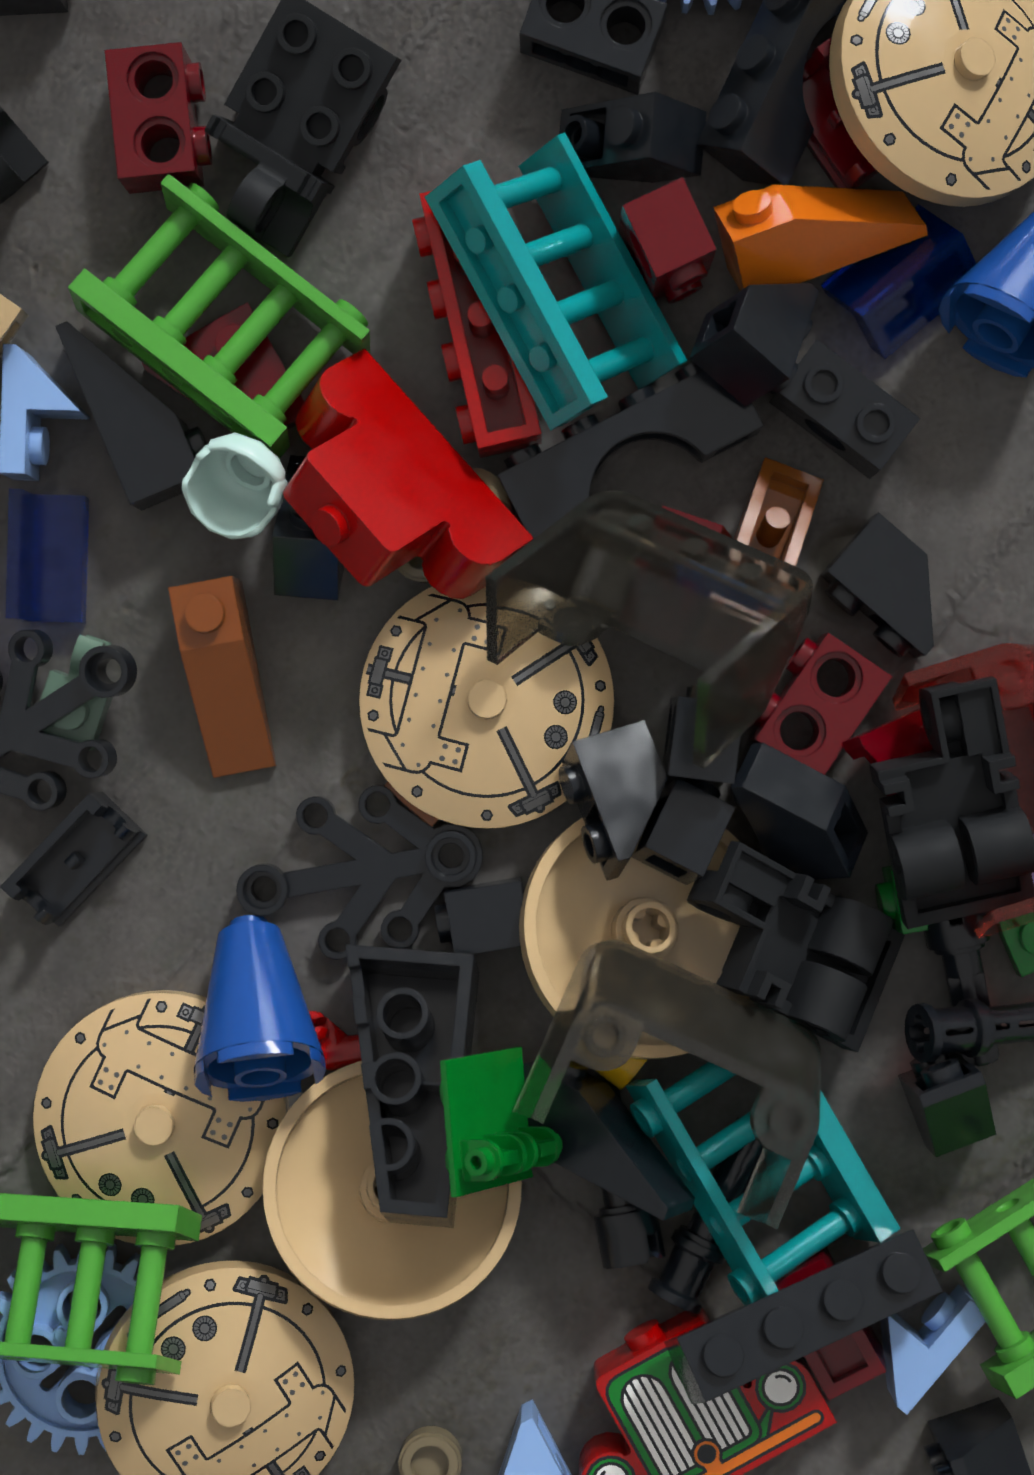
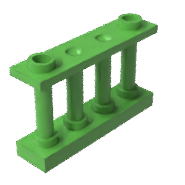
M168 174L162 180L161 187L166 208L172 214L114 279L107 276L102 282L84 268L68 286L73 303L79 313L230 432L261 441L280 459L290 447L288 428L284 425L287 421L284 413L341 346L352 354L364 348L370 353V330L366 328L368 321L349 302L339 299L334 303L220 214L217 202L203 188L195 183H190L186 187ZM195 230L222 252L164 318L156 316L152 321L134 307L137 304L134 296L189 233ZM243 268L272 291L214 357L207 355L201 360L184 346L187 342L184 335ZM293 307L318 326L321 331L265 396L257 394L252 400L234 386L237 381L234 374Z
M1034 1178L967 1221L965 1218H957L941 1225L930 1236L933 1242L923 1248L931 1267L946 1272L955 1266L998 1343L994 1349L996 1354L981 1363L980 1366L993 1388L1015 1399L1020 1398L1034 1388V1330L1031 1332L1020 1331L977 1252L1008 1233L1034 1278V1225L1030 1220L1034 1216Z
M0 1193V1227L16 1228L15 1237L21 1239L4 1342L0 1341V1359L116 1369L115 1381L141 1385H155L156 1373L180 1375L182 1361L153 1354L167 1251L174 1250L176 1240L199 1241L202 1215L183 1206L173 1204ZM56 1231L76 1233L75 1242L81 1243L65 1347L31 1344L47 1242H54ZM115 1235L136 1237L135 1246L141 1248L126 1352L91 1349L107 1246H114Z

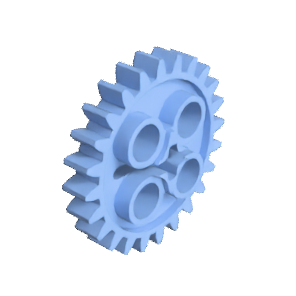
M63 1244L57 1245L54 1250L53 1265L49 1266L44 1260L32 1335L44 1336L53 1346L65 1347L71 1309L68 1295L74 1290L79 1258L78 1253L77 1258L71 1259L68 1250ZM116 1244L109 1246L106 1250L99 1295L101 1309L96 1314L94 1331L117 1306H124L128 1310L133 1304L137 1279L136 1270L139 1265L140 1254L135 1253L124 1265L116 1263ZM16 1270L7 1279L12 1291ZM0 1291V1312L3 1314L0 1315L1 1342H4L12 1297L11 1293ZM119 1320L101 1334L95 1347L96 1350H104L110 1334ZM0 1359V1405L10 1401L14 1406L6 1421L8 1427L26 1418L31 1422L27 1441L32 1443L44 1430L51 1432V1449L53 1452H57L66 1437H74L78 1454L84 1455L90 1438L95 1436L98 1437L100 1444L106 1451L98 1426L96 1403H78L69 1394L67 1386L77 1380L89 1381L96 1386L98 1368L70 1366L57 1383L51 1388H45L42 1385V1380L60 1367V1364Z

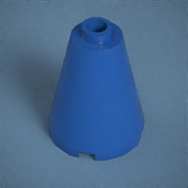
M1034 211L948 289L938 309L942 325L949 334L956 325L968 338L962 347L966 352L989 367L1015 377H1027L1032 368H1034Z
M239 916L231 920L229 926L223 928L217 936L194 1065L195 1086L202 1094L212 1097L211 1086L228 1089L229 1101H266L292 1096L302 1092V1079L314 1074L315 1084L323 1080L326 1072L325 1057L281 929L277 925L269 923L263 916Z

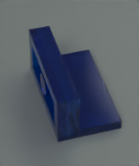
M919 204L915 207V210L925 222L928 236L842 267L821 284L825 294L854 315L870 348L884 359L939 315V306L948 289L976 264L963 233Z
M9 488L5 618L21 622L86 624L88 497L81 495L32 494L23 489Z

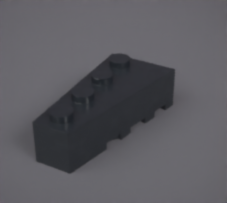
M345 944L353 990L352 1000L362 1059L361 1069L369 1113V1130L380 1212L390 1223L454 1228L457 1197H451L449 1173L445 1163L447 1143L444 1107L440 1098V1060L468 1056L472 1053L480 974L474 954Z

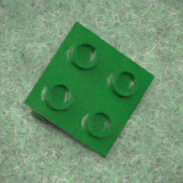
M522 1047L440 1060V1098L444 1107L447 1143L445 1163L449 1173L451 1197H460L532 1178L533 1167H545L557 1161L563 1147L560 1136L546 1126H528Z

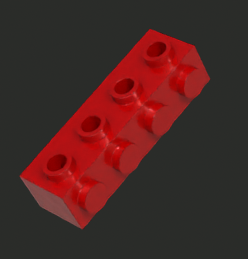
M431 191L419 193L424 216L412 219L420 257L433 255L439 279L426 282L434 318L437 320L448 317L453 342L441 344L449 382L462 380L467 399L466 405L455 407L463 444L476 442L480 458L522 449L538 443V445L542 444V433L534 399L425 199V196Z

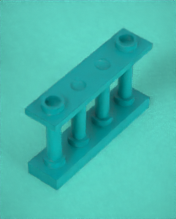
M566 133L556 135L518 167L523 174L522 176L494 185L481 160L460 167L425 196L429 207L550 431L569 423L606 399L608 396L601 382L629 371L639 390L649 386L687 362L682 349ZM536 199L554 233L525 243L507 209ZM567 256L585 290L556 301L539 267ZM598 314L616 348L587 359L570 325Z
M762 1006L752 1007L741 1022L733 1028L737 1036L733 1038L734 1045L666 1090L663 1091L657 1079H637L626 1086L634 1100L630 1104V1111L634 1120L645 1135L650 1138L655 1136L672 1168L694 1195V1206L732 1270L727 1275L730 1286L744 1305L778 1291L775 1285L776 1281L844 1234L856 1240L881 1243L901 1229L778 1015ZM747 1067L757 1070L768 1089V1092L765 1094L766 1101L696 1147L677 1113ZM780 1122L786 1126L789 1125L801 1146L797 1149L798 1157L728 1203L712 1176L710 1169ZM812 1178L821 1181L833 1201L829 1205L830 1212L760 1259L742 1226Z

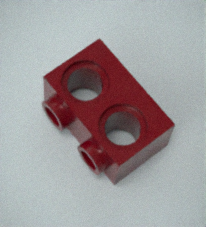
M182 42L104 50L118 180L129 194L162 191L161 182L168 174L186 187L190 183L204 186L202 166L212 165V148L210 135L205 132L206 126H198L196 103L206 101L201 63L191 62ZM167 75L173 78L172 87L166 95L156 99L144 96V88L153 77ZM174 138L180 141L179 150L171 160L163 163L150 160L151 149L159 140Z
M679 178L622 205L618 232L655 301L665 296L668 303L672 304L703 288L701 279L707 277L717 249L684 178Z
M829 632L820 635L816 643L807 637L803 640L785 667L793 676L780 695H777L770 690L749 719V722L757 727L750 737L751 741L754 743H765L824 775L844 748L842 742L851 738L893 677ZM827 660L841 663L848 673V685L844 692L836 697L825 694L817 683L818 669ZM793 712L805 715L811 722L813 729L809 743L797 750L788 747L780 735L782 721Z

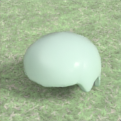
M231 433L211 439L209 444L205 445L196 454L189 471L182 480V492L191 514L209 531L234 540L252 538L264 530L278 513L284 500L283 491L288 482L285 479L286 471L280 459L259 440L238 433Z

